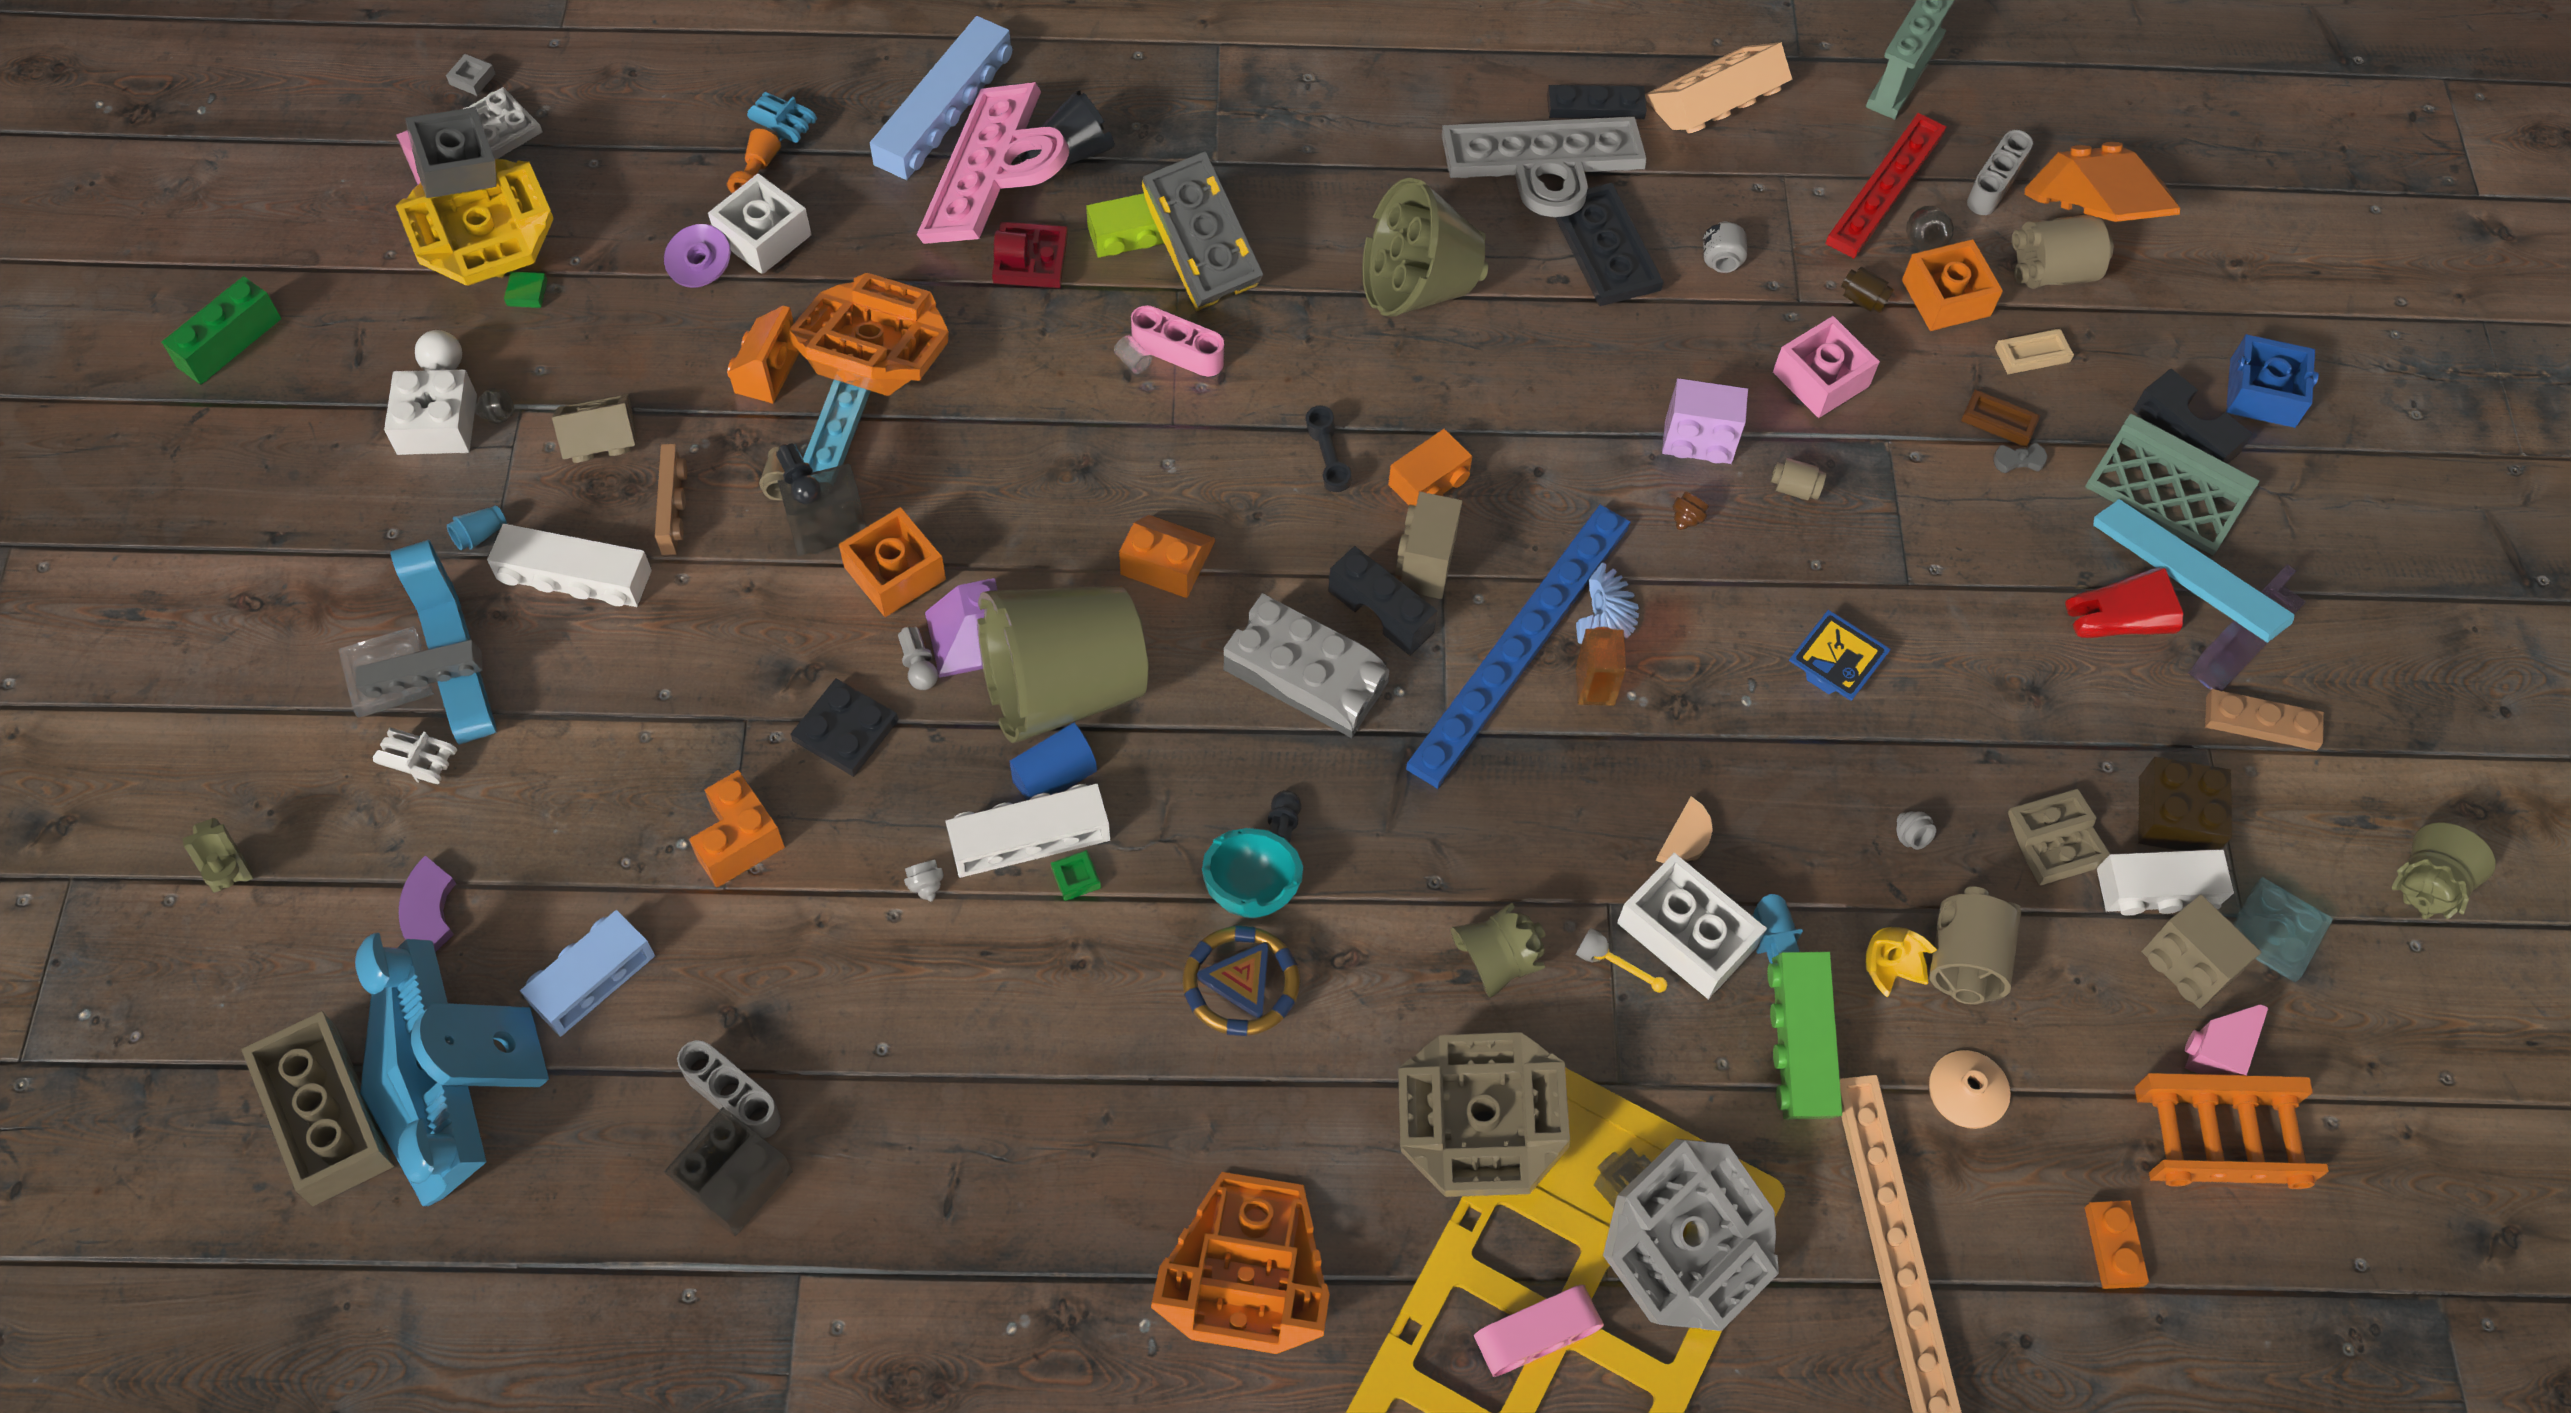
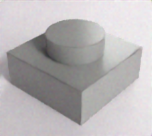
M464 54L446 77L449 85L477 96L493 78L495 71L492 64Z

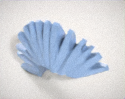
M1601 563L1589 579V591L1592 598L1591 603L1594 615L1581 618L1576 623L1577 639L1580 644L1583 643L1588 633L1594 647H1597L1598 643H1600L1601 647H1605L1607 645V637L1615 645L1621 642L1619 635L1628 638L1631 635L1630 632L1633 633L1635 630L1633 626L1638 624V621L1634 619L1639 617V613L1635 612L1639 609L1638 604L1627 601L1635 596L1634 593L1621 591L1628 586L1627 581L1620 582L1623 578L1622 575L1614 578L1617 572L1614 569L1605 573V563Z

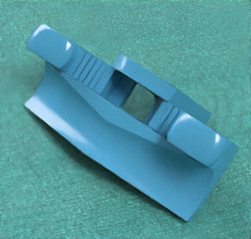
M376 932L364 939L355 957V967L359 981L363 988L371 994L360 1094L422 1206H430L444 1199L486 1163L468 1086L541 1087L549 1080L530 1007L450 1004L447 1002L433 941L406 939L398 948L383 947L380 933ZM493 1039L498 1040L504 1045L506 1053L500 1051L495 1046Z

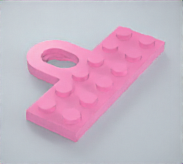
M1036 82L980 89L917 233L923 244L980 239L1000 189L1032 186L1042 183L1054 176L1063 167L1069 156V146L1061 132L1052 127L1026 129L1041 94ZM1042 149L1037 157L1027 159L1017 165H1011L1012 161L1019 154L1029 150Z

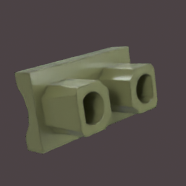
M217 818L195 824L193 826L194 834L183 838V845L213 893L221 891L223 888L231 887L234 882L253 879L251 868L224 824H220Z

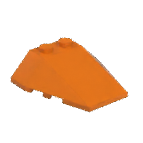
M2106 142L2102 144V148L2094 149L2091 146L2077 145L2072 146L2071 151L2058 152L2025 187L2024 195L2037 202L2048 204L2049 202L2061 201V208L2067 210L2072 209V204L2084 208V214L2114 222L2180 215V207L2165 183L2135 152L2124 148L2120 142Z
M1221 1172L1198 1207L1197 1215L1187 1229L1184 1228L1180 1234L1178 1244L1168 1258L1165 1257L1159 1266L1151 1308L1191 1340L1273 1354L1284 1352L1324 1336L1330 1294L1327 1283L1324 1282L1321 1256L1314 1240V1227L1304 1185Z

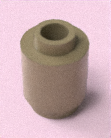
M1786 457L1783 463H1776L1770 482L1776 484L1775 491L1807 501L1809 498L1818 500L1824 486L1826 472L1819 471L1818 466Z

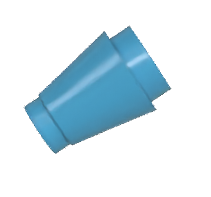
M495 505L491 508L453 517V522L447 524V530L459 550L466 548L472 550L498 531L503 524H507L500 508Z

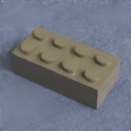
M323 1011L241 1049L295 1191L312 1207L394 1167L378 1125L360 1094L361 1083L339 1029Z

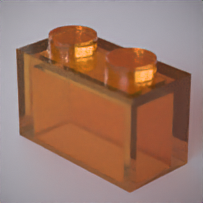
M1596 627L1585 630L1576 663L1578 705L1615 706L1626 671L1624 630H1615L1609 627Z

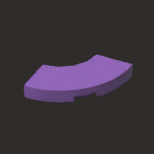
M426 856L412 870L402 889L399 902V922L405 940H431L436 952L454 935L445 923L443 909L447 895L456 883L451 876Z

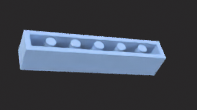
M978 16L971 21L870 141L874 166L905 180H908L915 170H919L922 167L925 158L931 150L940 145L945 133L950 127H954L958 123L960 115L964 110L975 102L980 89L986 84H990L996 71L1003 63L1005 64L1009 61L1013 49L1008 29Z

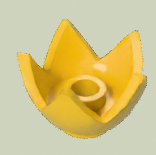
M1901 927L1883 928L1873 935L1867 947L1866 970L1878 989L1888 997L1897 976L1920 984H1928V971L1923 952L1933 953L1937 949L1923 936L1909 929Z

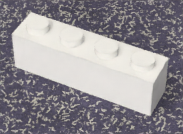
M508 524L502 525L487 559L496 579L504 584L512 586L522 584L533 586L543 592L558 591L568 593L578 599H587L589 597L604 600L614 606L629 605L637 607L652 571L646 554L642 550Z
M1079 784L1065 792L1052 795L1042 793L1033 796L1027 801L1015 804L1000 803L990 810L978 813L963 812L956 815L953 819L945 820L959 878L1110 841L1109 822L1098 784L1089 786Z

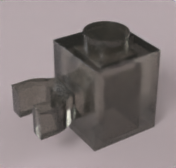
M1632 1148L1628 1149L1621 1156L1614 1152L1597 1167L1600 1174L1594 1186L1614 1208L1617 1195L1651 1162L1644 1154L1639 1157Z

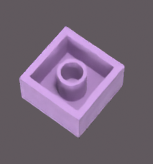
M1677 378L1665 419L1662 454L1674 455L1678 458L1688 457L1708 460L1712 463L1732 464L1746 422L1748 389Z

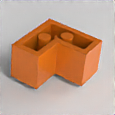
M739 770L704 789L710 806L719 821L689 838V841L698 861L716 888L785 848L777 825Z

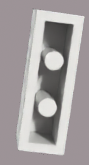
M2224 850L2111 854L2097 867L2106 912L2121 911L2122 915L2128 916L2140 914L2145 910L2158 909L2159 913L2170 914L2181 911L2200 894L2216 909H2219L2221 904L2234 894Z

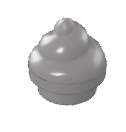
M1910 811L1898 815L1896 831L1899 841L1904 846L1918 850L1926 847L1933 840L1936 834V827L1933 825L1932 818L1925 812Z
M935 860L905 868L907 878L904 879V882L908 889L913 893H918L922 899L932 902L936 896L935 892L940 888V881L944 877L942 868H937Z

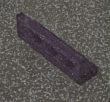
M2287 564L2261 593L2295 615L2306 601L2285 587L2296 572ZM2233 621L2202 653L2188 673L2208 689L2224 691L2268 643L2236 621Z

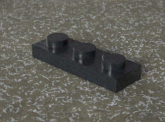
M1548 85L1549 118L1595 119L1635 117V119H1645L1647 107L1644 86Z

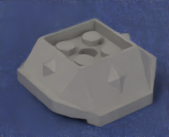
M1675 1139L1617 1195L1603 1256L1650 1322L1659 1325L1722 1331L1779 1274L1778 1256L1774 1254L1776 1240L1775 1212L1728 1144ZM1687 1224V1234L1683 1238V1230Z

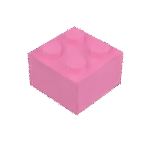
M1832 316L1782 346L1773 373L1820 418L1868 388L1880 361Z

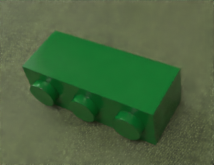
M242 276L161 343L176 367L202 385L279 322L281 317L268 293L245 276Z

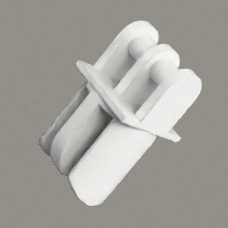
M390 727L387 731L389 737H385L380 744L384 751L377 750L373 756V762L412 774L416 782L424 780L439 784L442 779L440 777L442 769L446 770L448 768L449 762L447 760L450 755L456 754L457 749L450 743L429 737L424 731L420 737Z

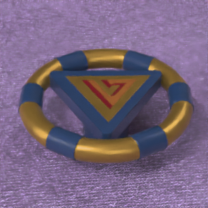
M1249 926L1227 927L1205 937L1188 956L1183 972L1184 996L1192 1012L1210 1028L1227 1035H1255L1276 1026L1284 1020L1295 1005L1300 986L1298 965L1289 948L1273 934ZM1231 941L1260 944L1199 971L1212 950L1222 944ZM1269 949L1275 955L1284 972L1285 987L1283 994L1271 1011L1263 1015ZM1198 981L1257 1019H1226L1219 1016L1207 1006L1198 988Z

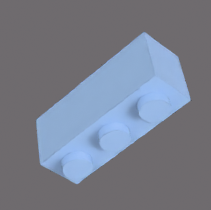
M615 910L608 917H602L596 921L591 927L590 932L577 943H572L565 947L559 954L558 959L545 970L534 973L520 992L528 1004L561 1037L653 959L655 954L648 941Z

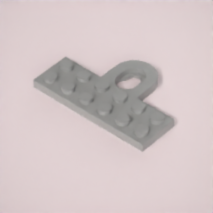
M1635 117L1442 125V140L1450 178L1515 175L1520 197L1524 205L1537 214L1549 217L1568 216L1583 207L1588 188L1584 172L1628 171L1645 169L1647 158ZM1542 174L1561 176L1565 180L1564 188L1560 191L1548 190L1537 177Z

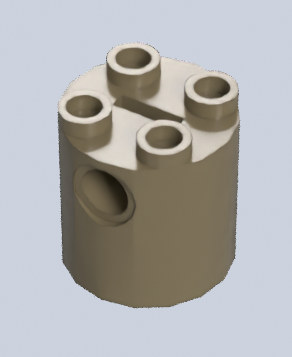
M2087 214L2060 217L2051 221H2028L2022 226L2021 230H2015L2012 234V245L2017 250L2018 262L2014 271L2015 279L2018 284L2025 283L2027 287L2032 289L2045 285H2070L2098 281L2104 277L2114 250L2113 239L2108 233L2104 221L2101 218Z
M1967 887L1964 890V894H1958L1943 900L1940 905L1934 943L1937 951L1933 952L1930 969V981L1935 988L1964 1004H1980L2007 996L2011 990L2021 907L2015 903L1989 896V892L1981 887Z

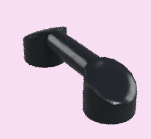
M1322 405L1312 407L1307 412L1305 419L1308 433L1315 441H1318L1326 468L1323 471L1324 487L1330 492H1342L1351 486L1352 476L1350 468L1346 464L1339 462L1333 444L1332 436L1335 432L1333 412L1330 408Z

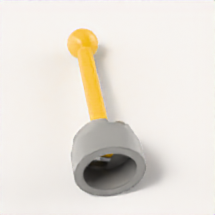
M1593 928L1589 929L1575 954L1589 962H1600L1606 958L1651 984L1655 992L1662 993L1667 989V981L1664 978H1655L1609 952L1607 939Z

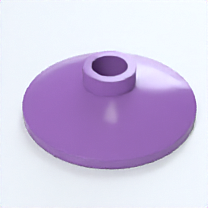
M707 224L688 226L679 231L668 243L664 254L665 269L669 276L682 286L696 288L708 285L719 278L727 268L731 255L730 244L726 236L714 226Z

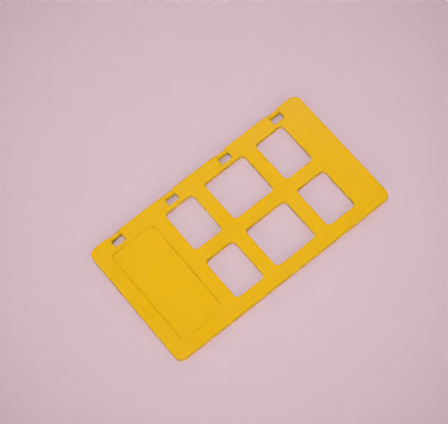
M1565 1067L1570 1147L1530 1194L1462 1196L1346 1413H1386L1391 1403L1396 1399H1402L1425 1413H1491L1420 1373L1414 1368L1413 1361L1450 1291L1455 1287L1468 1291L1509 1315L1546 1300L1541 1295L1473 1258L1472 1250L1494 1208L1498 1205H1504L1576 1244L1580 1248L1581 1254L1562 1292L1579 1285H1584L1592 1300L1607 1268L1610 1267L1603 1253L1617 1195L1675 1139L1706 1141ZM1739 1159L1774 1209L1776 1217L1785 1197L1783 1185L1776 1178ZM1468 1207L1482 1213L1472 1232L1459 1225ZM1687 1224L1683 1230V1238L1687 1234ZM1409 1318L1422 1325L1412 1345L1399 1339ZM1689 1328L1671 1364H1664L1610 1333L1599 1329L1579 1341L1525 1364L1499 1413H1535L1565 1352L1569 1350L1578 1352L1651 1393L1654 1401L1649 1413H1684L1722 1331Z

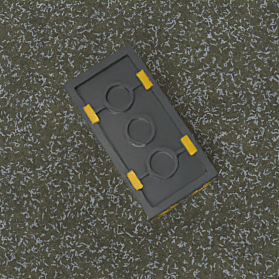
M1206 151L1143 177L1142 188L1148 208L1196 311L1218 303L1220 297L1231 292H1235V295L1258 285L1263 273Z

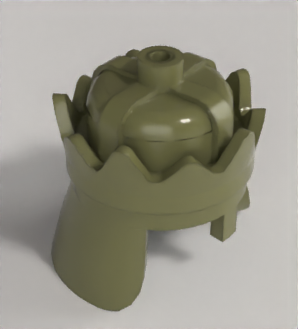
M2451 823L2428 824L2416 832L2413 838L2411 856L2396 871L2398 876L2392 885V890H2401L2404 903L2412 904L2419 909L2423 919H2428L2434 914L2439 913L2446 919L2451 918L2457 912L2463 915L2472 891L2493 875L2496 866L2494 854L2482 838L2464 827Z
M1510 903L1495 915L1490 916L1489 920L1485 922L1451 927L1454 944L1459 950L1469 952L1489 998L1499 993L1512 979L1516 977L1521 978L1545 968L1543 962H1535L1545 952L1543 942L1541 941V938L1546 936L1544 929L1539 922L1534 924L1527 915L1510 913L1515 907L1513 903Z

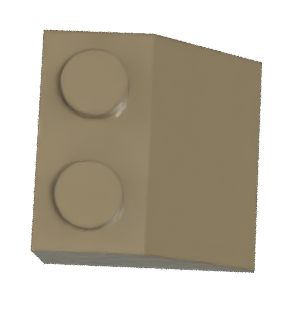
M629 393L557 407L552 416L562 459L572 458L573 463L592 460L595 458L594 453L608 451L609 456L628 453L631 451L630 446H635L637 441Z

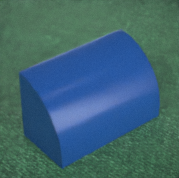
M1075 722L1010 760L1012 781L1026 801L1042 793L1052 795L1064 792L1097 772V764L1091 748Z

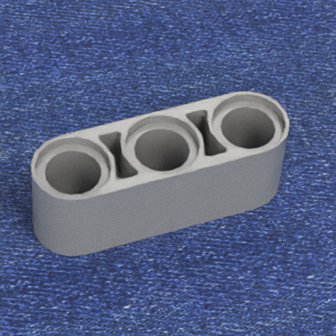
M2012 130L2005 134L1978 174L1969 194L1967 205L1972 212L1979 215H1989L1995 211L2021 172L2030 153L2033 140L2029 134L2021 130Z
M695 1040L688 1042L681 1048L677 1057L678 1066L691 1087L750 1136L764 1139L776 1133L780 1126L781 1117L769 1093L710 1044ZM701 1059L709 1060L703 1069L698 1071L691 1070L692 1065L696 1061ZM738 1084V1088L731 1095H720L721 1090L726 1085ZM760 1108L768 1109V1113L763 1119L758 1121L750 1120V1116L755 1110Z

